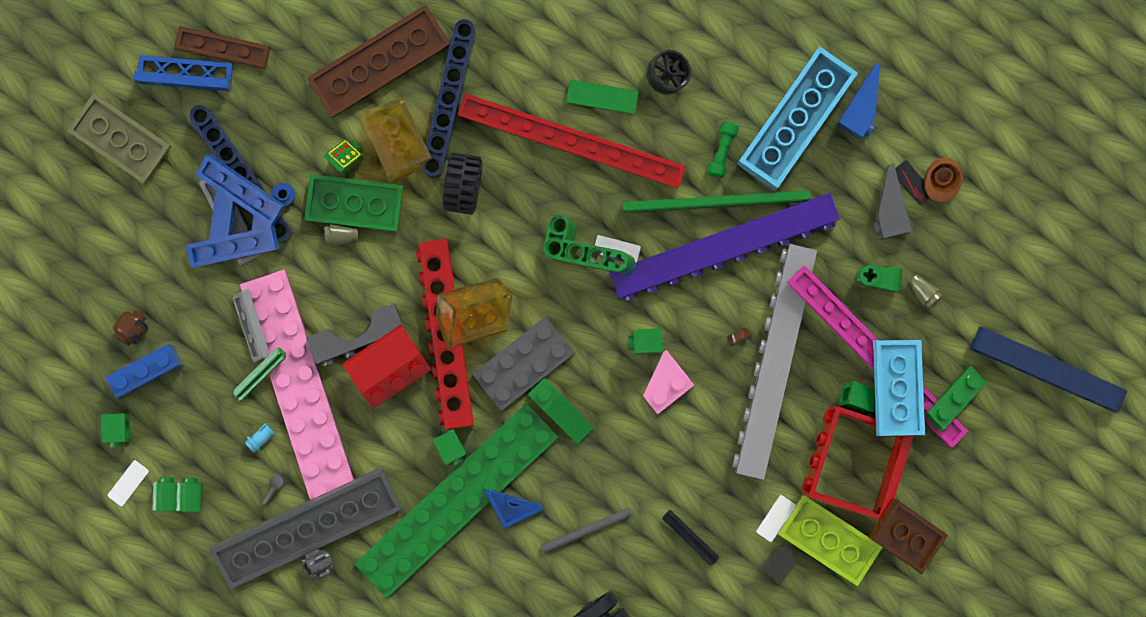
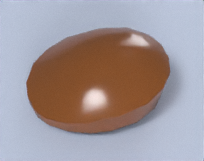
M946 157L939 158L931 163L924 179L925 191L929 198L937 202H946L957 195L963 180L959 164Z

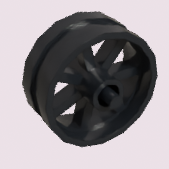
M666 50L660 52L648 63L646 77L649 85L655 91L663 95H671L677 93L689 83L691 67L683 54L675 50ZM662 57L664 66L658 63L657 59ZM669 59L673 60L674 64H670ZM655 68L660 70L659 74H656ZM675 76L682 77L681 84ZM670 80L676 88L668 87Z

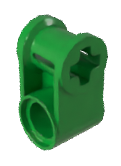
M863 266L856 272V281L863 287L900 292L903 269L889 266ZM869 271L873 278L867 282V278L863 277V274Z

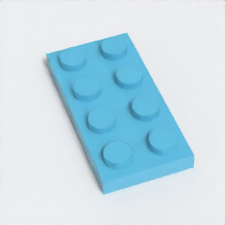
M921 340L873 341L876 436L925 435Z

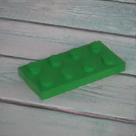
M310 174L304 220L398 232L404 186Z

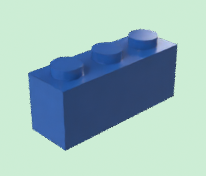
M167 344L105 378L115 397L124 398L184 366L174 345Z

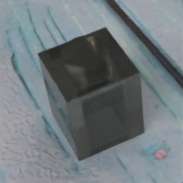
M777 545L760 567L778 583H781L798 561L794 559L796 554L785 545L782 548Z

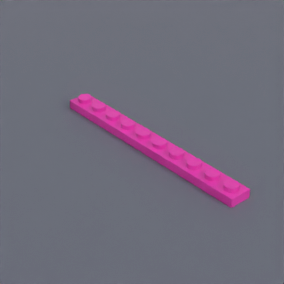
M803 265L786 283L874 371L873 341L879 340ZM923 386L925 413L937 399ZM924 415V422L949 448H953L968 432L956 418L944 430L939 431Z

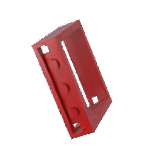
M830 405L823 416V430L818 433L816 438V445L818 446L815 454L811 456L809 461L810 472L802 483V490H804L802 495L880 520L893 498H895L914 435L896 436L874 510L815 492L838 417L842 416L876 427L875 418Z

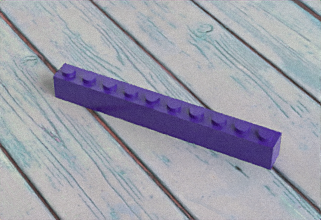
M831 193L638 261L634 271L628 275L609 272L618 300L623 298L626 302L637 298L638 292L645 290L648 294L659 290V285L667 282L668 286L681 282V277L690 275V278L704 274L703 269L712 267V270H716L726 266L725 261L734 259V262L748 258L747 253L755 251L756 254H761L769 251V246L775 243L780 247L791 243L792 237L799 235L800 239L811 236L814 234L812 230L821 227L822 231L835 227L834 222H837L840 218Z

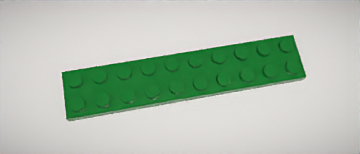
M526 403L365 553L355 565L387 598L490 502L485 490L490 489L501 492L547 449L558 436Z

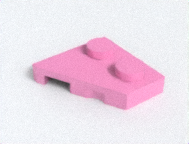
M667 350L663 352L643 395L657 414L694 386Z

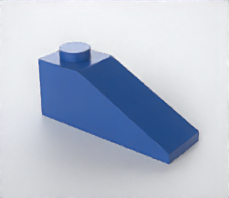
M877 63L867 75L836 125L859 140L864 135L868 137L875 127L872 122L876 114L880 65Z

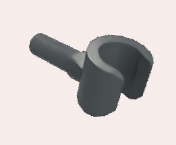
M280 473L274 475L269 480L274 487L270 489L263 504L268 505L274 494L286 484L285 478Z

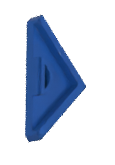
M490 489L485 490L504 529L543 510L539 503Z

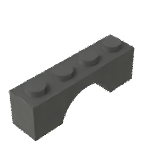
M391 304L373 311L368 330L356 339H341L329 329L306 337L315 363L326 367L336 363L335 358L344 355L346 359L358 354V349L368 347L400 324L403 328L404 325L396 305Z

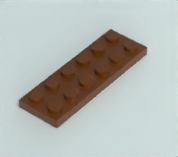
M424 5L307 79L331 117L334 118L450 46V42L427 5Z

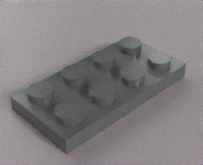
M545 316L472 375L502 411L575 352Z

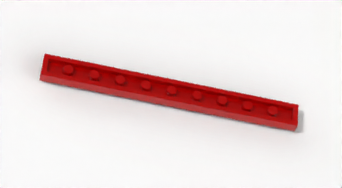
M464 93L457 114L458 117L679 189L686 168L685 165Z

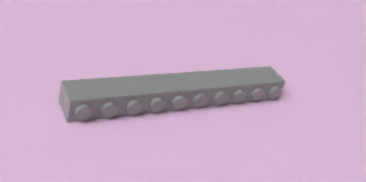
M789 244L787 249H782L780 262L783 263L781 272L777 271L774 285H778L777 293L771 296L769 307L773 308L771 317L767 316L764 325L767 336L766 340H761L759 353L762 354L760 363L756 362L753 376H757L755 386H750L748 399H752L750 409L745 408L743 422H746L744 431H740L737 442L741 447L739 454H735L732 467L736 468L735 473L763 480L765 478L805 306V301L786 282L803 265L811 272L813 271L817 250Z

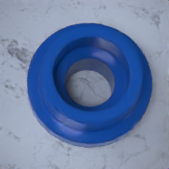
M279 183L273 188L271 196L283 205L288 206L295 199V191L291 185ZM285 190L287 196L282 199L279 197V193Z

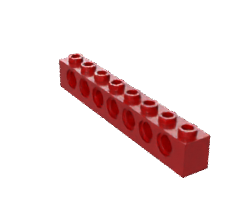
M447 239L419 243L420 248L416 249V257L418 263L422 262L423 272H419L421 286H425L426 295H422L424 309L429 310L430 318H425L427 332H432L433 341H429L430 355H435L436 364L432 365L434 379L438 378L439 388H435L437 402L442 403L443 411H439L440 425H445V429L474 425L449 243ZM432 259L440 260L441 267L438 271L429 270L428 264ZM436 282L444 284V291L439 295L433 294L431 290L432 285ZM439 305H444L448 309L447 315L443 318H438L435 315V309ZM442 328H448L451 332V337L447 341H441L438 338V332ZM451 351L454 354V361L446 365L442 362L441 356L444 352ZM453 374L457 377L458 382L455 387L448 388L445 385L444 381L447 375ZM453 397L458 398L461 402V406L457 411H451L448 408V401Z

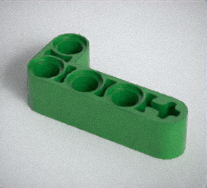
M556 215L550 220L544 243V253L547 257L559 262L622 275H628L634 271L636 262L633 256L620 250L575 242L577 226L572 219L563 215ZM566 222V228L560 232L561 224ZM560 244L561 250L555 255V248ZM581 249L582 255L579 259H576V252ZM603 253V261L598 264L597 257ZM614 259L624 261V265L614 263Z

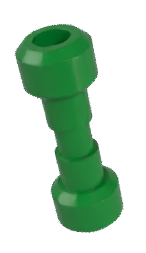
M729 121L721 123L719 129L721 134L720 145L715 154L714 161L708 165V175L716 178L725 177L727 167L724 165L727 158L726 154L728 147L731 145L732 138L737 137L739 130L737 124Z

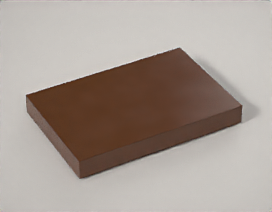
M893 498L868 538L917 572L923 574L948 535L905 504Z

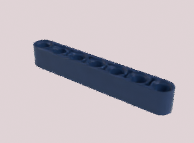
M467 19L459 20L453 30L422 161V169L425 175L432 179L440 177L445 168L476 37L474 24ZM462 27H469L471 34L467 37H462L459 35V30ZM458 49H463L466 55L463 59H456L453 56L454 52ZM453 71L461 74L460 79L456 82H451L448 79L449 74ZM446 94H453L455 96V101L450 105L443 102V97ZM442 116L450 119V123L446 127H440L437 124L438 119ZM436 139H442L445 142L444 147L440 150L432 148V143ZM432 161L439 163V169L434 173L427 171V165Z
M203 105L194 106L190 110L189 118L214 156L235 172L239 169H246L247 175L245 178L267 193L213 113ZM200 112H206V120L202 123L197 122V115ZM213 131H219L220 138L215 142H211L209 139L210 134ZM226 150L233 151V157L229 161L223 160V153ZM281 213L274 227L276 230L279 226H285L286 234L281 238L277 237L279 243H285L292 237V228Z
M978 327L970 349L1115 413H1119L1128 392L1117 385L984 327Z

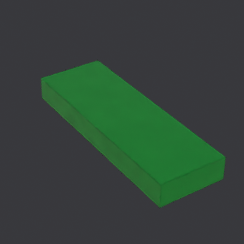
M570 80L566 103L635 115L639 91Z

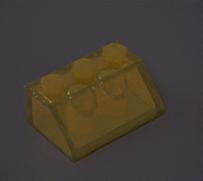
M403 96L359 114L361 124L389 184L413 174L431 159L430 153Z
M496 278L438 294L436 316L446 346L450 348L506 332L513 292Z

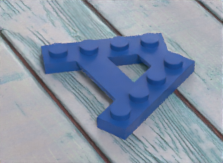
M211 154L206 155L195 175L216 188L209 240L186 245L191 268L279 249L274 225L284 210L285 205ZM236 203L254 215L252 231L232 235Z

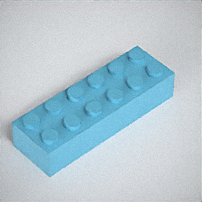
M819 46L737 165L775 191L858 73Z

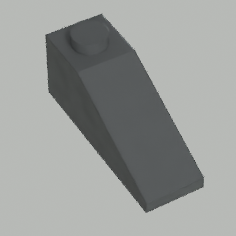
M894 163L889 164L885 169L875 215L876 222H873L876 236L880 235L881 240L911 232Z

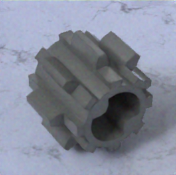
M316 549L306 554V559L302 560L303 569L310 579L315 577L317 580L330 574L329 570L333 569V562L325 550L319 551V549Z

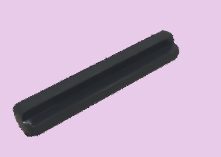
M667 511L662 519L709 565L715 564L719 556L673 511Z

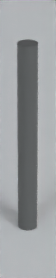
M626 508L542 544V549L544 553L550 552L631 517L629 510Z

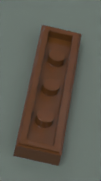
M179 26L174 49L266 70L271 47Z

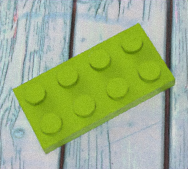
M802 495L778 532V535L856 586L860 584L883 548L868 538V536Z

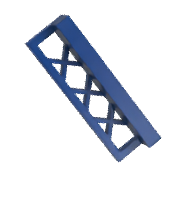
M139 55L138 71H134V81L145 85L231 92L233 64ZM145 61L155 62L160 69L155 73L144 72ZM171 64H178L183 71L176 75L168 74L165 69ZM194 66H201L206 73L200 77L191 76L188 71ZM217 68H227L226 79L214 78L211 73Z

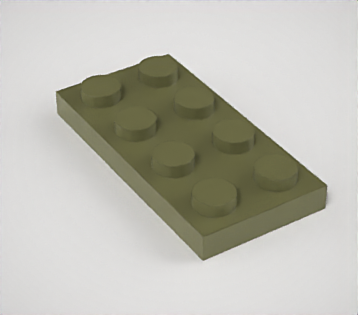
M95 93L92 94L67 130V132L143 184L147 183L172 147Z

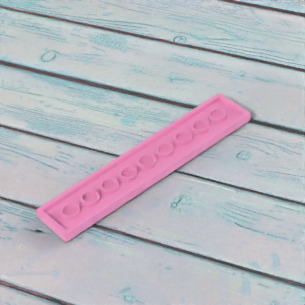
M282 270L242 283L240 286L242 291L249 289L269 354L278 347L286 352V359L269 375L311 500L354 480L317 365L306 339L307 334L286 270Z

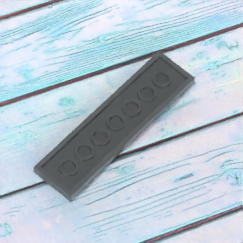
M382 467L223 540L209 547V551L228 586L232 589L402 510V507Z

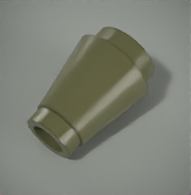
M333 224L324 227V245L335 247L358 242L357 228Z
M918 274L908 282V285L922 305H926L929 309L943 296L939 292L940 289Z

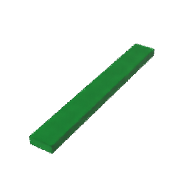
M810 190L622 202V213L801 203L809 201Z

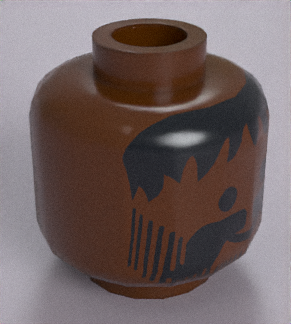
M136 310L133 314L128 311L123 312L113 325L115 332L113 336L127 346H130V344L137 345L148 331V325L144 322L147 318Z

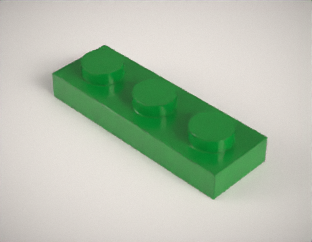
M972 366L966 367L924 415L939 431L944 430L987 382Z

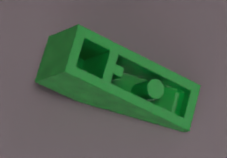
M545 378L528 394L577 444L594 429Z

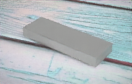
M249 289L240 291L233 295L232 298L252 360L258 362L267 358L270 354Z

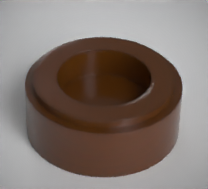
M747 328L727 336L730 346L751 338Z

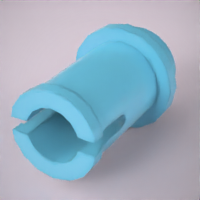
M265 423L254 435L247 437L248 440L245 444L255 453L257 450L260 451V447L275 433Z

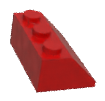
M401 324L342 364L372 409H375L432 370Z

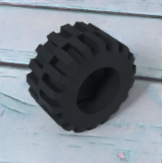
M459 153L451 154L447 165L442 205L444 211L473 215L477 207L483 162L481 157Z

